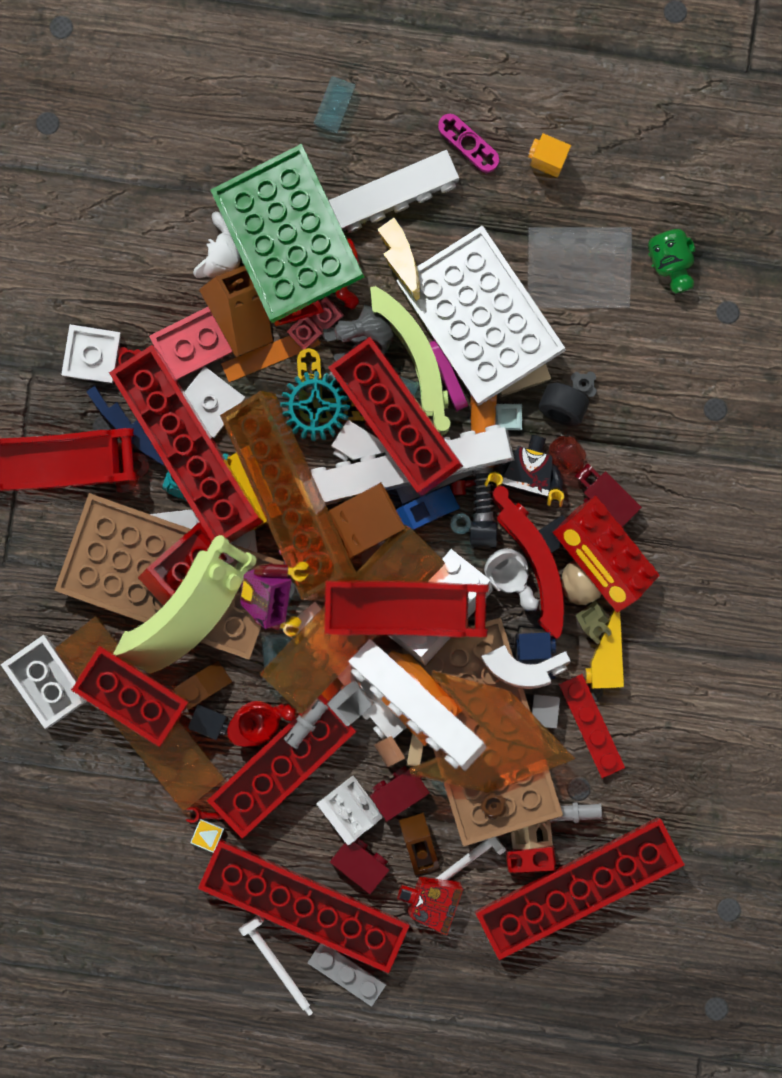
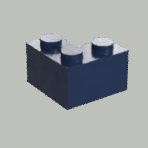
M550 632L516 635L517 659L520 663L527 665L539 664L550 659L552 653H556L555 638H550ZM552 672L548 674L550 680L555 679Z

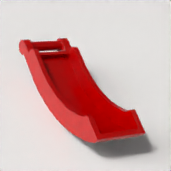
M134 428L96 430L49 436L0 438V491L51 489L136 481L137 477L136 472L133 470L132 452ZM118 438L122 440L123 473L119 472Z
M498 486L491 495L493 503L501 510L497 521L514 538L528 558L540 593L541 613L537 622L546 632H550L552 638L557 639L561 636L563 628L564 603L556 563L542 535L527 518L529 512L519 502L515 505L508 498L507 488Z
M392 580L326 581L324 634L487 637L488 629L485 628L486 593L489 592V584ZM469 592H476L475 628H468Z

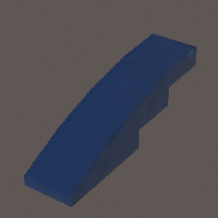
M95 386L86 391L100 412L116 429L134 428L132 444L165 467L164 462L138 420L131 424L118 403L108 407Z

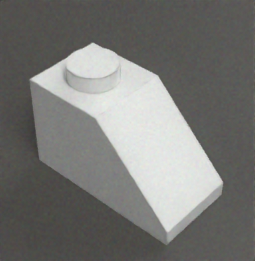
M347 420L331 445L335 449L333 454L343 461H347L348 458L352 461H357L365 456H380L387 452L378 438L350 420Z

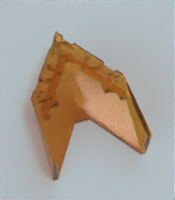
M432 671V678L479 725L477 737L484 742L487 748L466 771L460 766L455 769L446 761L445 757L447 754L411 767L409 772L411 776L489 793L575 760L571 753L511 691Z

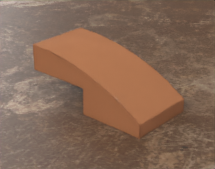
M392 735L374 744L387 767L405 758Z

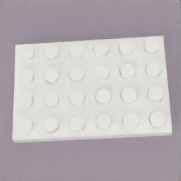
M483 226L417 266L420 281L419 300L415 301L399 278L396 280L478 406L566 351L564 345Z

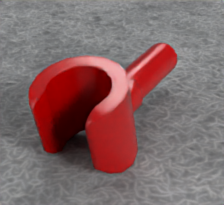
M475 479L459 480L452 483L451 491L453 495H466V487L475 486L476 483L473 482Z
M197 807L186 809L196 812L194 820L186 819L190 823L198 822L200 819L222 820L218 813L202 812Z

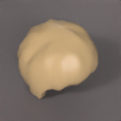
M573 559L567 564L563 570L561 586L563 595L567 597L568 601L577 605H587L600 598L602 593L577 562Z

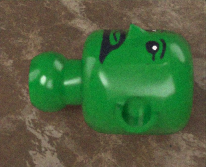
M672 229L652 237L648 242V255L653 262L652 268L655 267L656 272L663 277L670 276V288L675 294L694 288V280L687 272V269L691 268L695 261L693 254L695 252V245L692 239L688 238L681 229Z

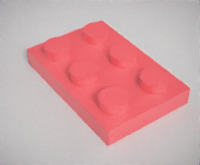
M209 307L149 336L176 380L233 353Z

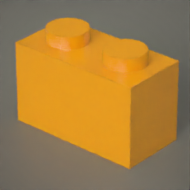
M543 133L540 140L534 139L528 157L532 159L530 166L558 178L571 145Z

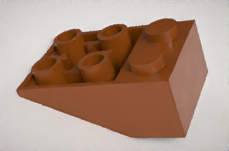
M245 266L218 275L199 289L236 357L273 342L268 315Z
M382 482L315 519L339 565L361 555L405 529Z

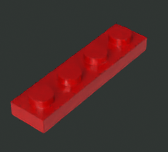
M583 674L558 684L600 777L604 778L624 769L623 761Z

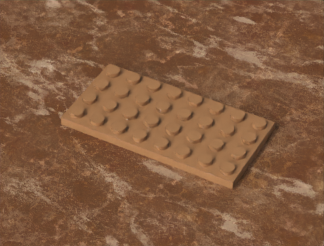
M89 493L54 591L145 623L163 605L138 577L191 529ZM230 543L242 552L251 553L256 557L255 566L248 571L254 570L258 565L284 564L283 561ZM234 559L230 565L235 568L238 561ZM240 586L224 615L201 643L250 660L262 626L257 625L251 614L241 605L242 587Z
M501 617L485 622V628L488 629L487 637H451L425 666L413 657L463 710L456 718L484 742L487 747L466 771L460 766L455 769L445 759L447 754L441 748L438 751L434 750L463 847L563 816L523 688L513 687L500 681L487 669L481 656L504 645L513 657ZM402 648L404 654H410L404 648ZM490 793L499 794L506 801L505 814L498 816L496 819L486 817V814L481 810V802ZM492 804L491 807L495 809L496 804Z

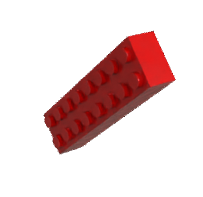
M153 345L109 372L211 541L216 536L222 535L228 539L229 543H232L264 522L162 355Z
M657 817L474 912L498 959L501 960L684 866V863L661 818Z
M222 839L219 840L198 887L199 890L386 973L390 972L410 926L409 922Z

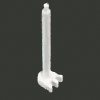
M497 837L487 839L435 879L449 880L492 846L499 855L504 853L506 849Z
M258 915L238 930L243 936L246 934L250 935L302 1010L311 1015L313 1012L309 1008L310 1004L256 930L264 922V918Z

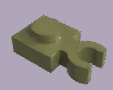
M596 600L576 615L583 631L597 644L600 643L599 635L602 632H605L608 636L611 635V630L606 625L609 619L602 606Z

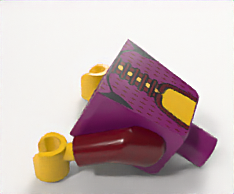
M299 562L294 568H288V565L285 564L258 565L254 570L244 574L240 585L242 587L240 602L251 614L257 625L265 629L279 630V628H282L284 633L290 637L298 633V627L302 623L300 618L293 616L286 622L292 581L288 578V575L298 582L303 581L309 574H302L299 570L308 568L309 565L306 562Z

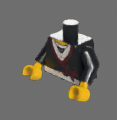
M531 435L528 448L518 446L516 450L512 449L514 461L495 465L485 482V486L489 482H494L497 487L503 486L548 498L547 504L551 506V500L553 499L560 502L559 507L563 505V479L558 463L553 461L552 455L543 453L546 438L537 435Z

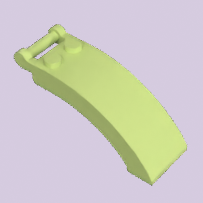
M376 286L370 287L372 311L381 314L390 322L392 331L403 343L413 362L419 381L423 410L428 416H433V424L441 435L447 434L450 420L444 415V409L448 408L447 390L442 391L438 364L425 334L414 318L393 297Z
M222 535L216 536L207 552L202 550L197 554L185 579L170 600L144 624L130 632L125 631L113 654L147 673L161 670L183 657L206 637L224 615L243 581L244 574L255 566L256 557L251 553H244L234 547ZM222 552L238 561L235 568L219 558Z

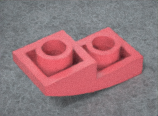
M328 296L320 301L324 308L323 313L300 319L287 331L302 349H307L323 335V329L331 328L344 316Z

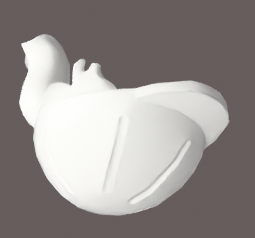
M220 212L212 214V221L222 233L217 236L216 242L208 239L210 242L207 244L208 256L194 269L193 274L196 278L206 276L214 278L237 269L241 263V256Z
M509 548L494 552L488 558L484 568L485 575L491 581V585L497 591L518 593L521 606L526 611H536L540 601L534 598L532 589L527 586L529 572L526 559L519 552Z

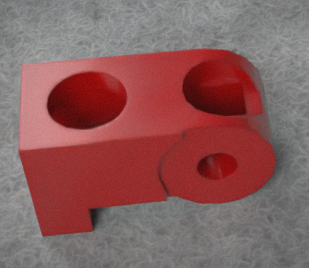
M554 845L506 851L507 868L510 873L554 871L556 869Z

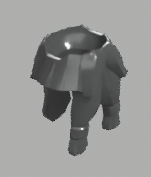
M366 304L363 305L359 319L352 322L339 321L335 328L323 329V337L326 342L333 341L334 339L343 342L349 341L355 343L352 349L371 337L384 355L392 345L391 343L394 338L390 322L381 314L374 313L372 307ZM350 351L335 354L334 362L339 360L341 357H343Z

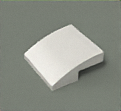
M351 776L317 803L318 807L347 845L351 844L383 818L377 806L354 776Z

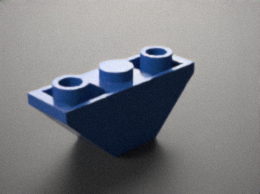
M449 485L396 509L405 529L390 537V542L460 509Z

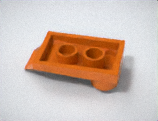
M391 651L388 654L392 660L455 717L463 711L410 654H402ZM383 696L381 700L388 707L390 702ZM404 714L397 716L424 746L428 744L426 742L428 736L422 731L417 734L407 725L409 719Z

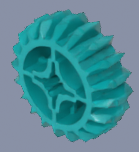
M318 371L314 372V379H310L308 372L304 373L306 381L301 382L297 376L295 377V381L298 384L297 387H294L291 383L287 385L292 393L283 392L282 396L289 399V401L280 403L282 408H288V411L282 412L281 415L283 418L291 417L285 424L287 427L293 424L296 425L292 430L293 434H297L301 429L303 430L301 434L302 439H306L307 434L311 433V440L316 441V433H320L322 440H326L325 431L329 430L330 434L335 436L336 433L332 427L335 425L339 429L343 428V425L338 422L339 418L348 420V416L343 414L342 410L348 411L350 406L342 405V402L349 400V396L339 395L344 389L342 386L337 389L335 388L338 383L336 378L331 383L327 382L329 379L328 373H325L323 380H320ZM312 386L309 399L300 402L295 401L297 395L303 389ZM320 386L328 389L334 395L337 403L323 401L320 398ZM315 394H317L318 403H322L323 407L317 409L314 419L312 408L308 410L307 406L313 404ZM294 409L306 411L310 414V426L301 423L297 419ZM336 411L333 418L327 424L318 427L321 414Z

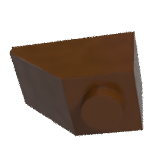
M218 660L175 687L174 690L179 696L190 702L186 709L191 710L233 681Z
M424 813L399 820L415 876L440 869Z

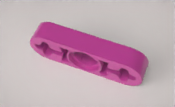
M446 114L440 118L438 123L440 135L473 165L484 173L493 172L497 168L499 163L498 153L454 114ZM445 121L448 123L454 121V128L459 133L461 129L465 130V132L459 135L457 141L453 139L456 137V134L452 130L444 131ZM465 137L474 138L476 141L475 148L465 150L461 145L462 139ZM480 146L484 147L481 150L484 156H493L492 166L490 164L482 165L483 158L479 154H477L476 158L472 156L477 153Z
M435 340L429 342L438 364L441 380L455 410L459 411L468 407L466 398L448 359Z

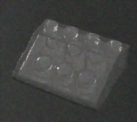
M529 227L527 231V292L538 308H630L632 227Z

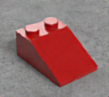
M201 523L196 524L138 577L163 606L170 600L185 579L197 554L202 550L207 552L212 543ZM224 552L219 556L221 560L229 565L234 561V558Z

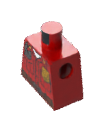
M419 877L415 889L401 885L397 900L410 903L408 913L412 919L447 935L463 888L461 883L457 881Z

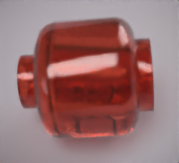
M560 436L549 446L548 454L552 455V463L556 465L562 474H575L584 467L587 454L574 437Z

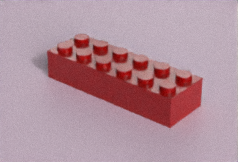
M371 337L328 367L420 496L425 495L464 466Z
M322 694L317 697L324 705H327L329 702ZM309 704L207 800L242 839L356 732L351 725L346 726L330 707L325 710L316 722V728L313 731H309L296 749L288 744L284 737L288 735L298 722L297 717L304 714L310 706Z

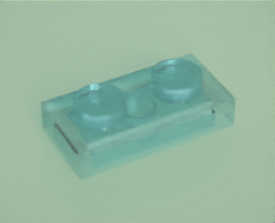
M331 76L314 120V125L338 134L356 85Z

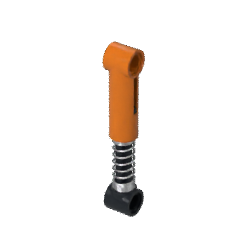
M470 394L471 431H475L478 434L486 432V427L496 425L497 395L478 406ZM495 465L473 470V475L476 476V479L473 481L476 483V486L473 488L476 490V493L473 495L476 497V500L473 502L476 504V508L473 510L476 513L473 514L474 522H470V547L496 548L497 527L496 522H493V512H491V507H493L491 505V500H493L491 498V493H493L491 486L493 484L489 482L485 486L487 477Z

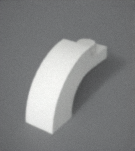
M505 645L481 656L487 669L496 678L510 686L523 689L540 688L551 684L548 674L551 672L553 676L566 671V665L570 664L566 651L539 664H523L516 661L509 654Z

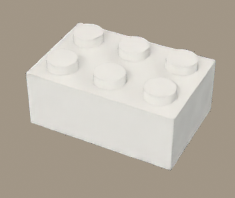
M47 635L41 636L1 664L44 729L51 727L87 702V700L71 691L77 678Z

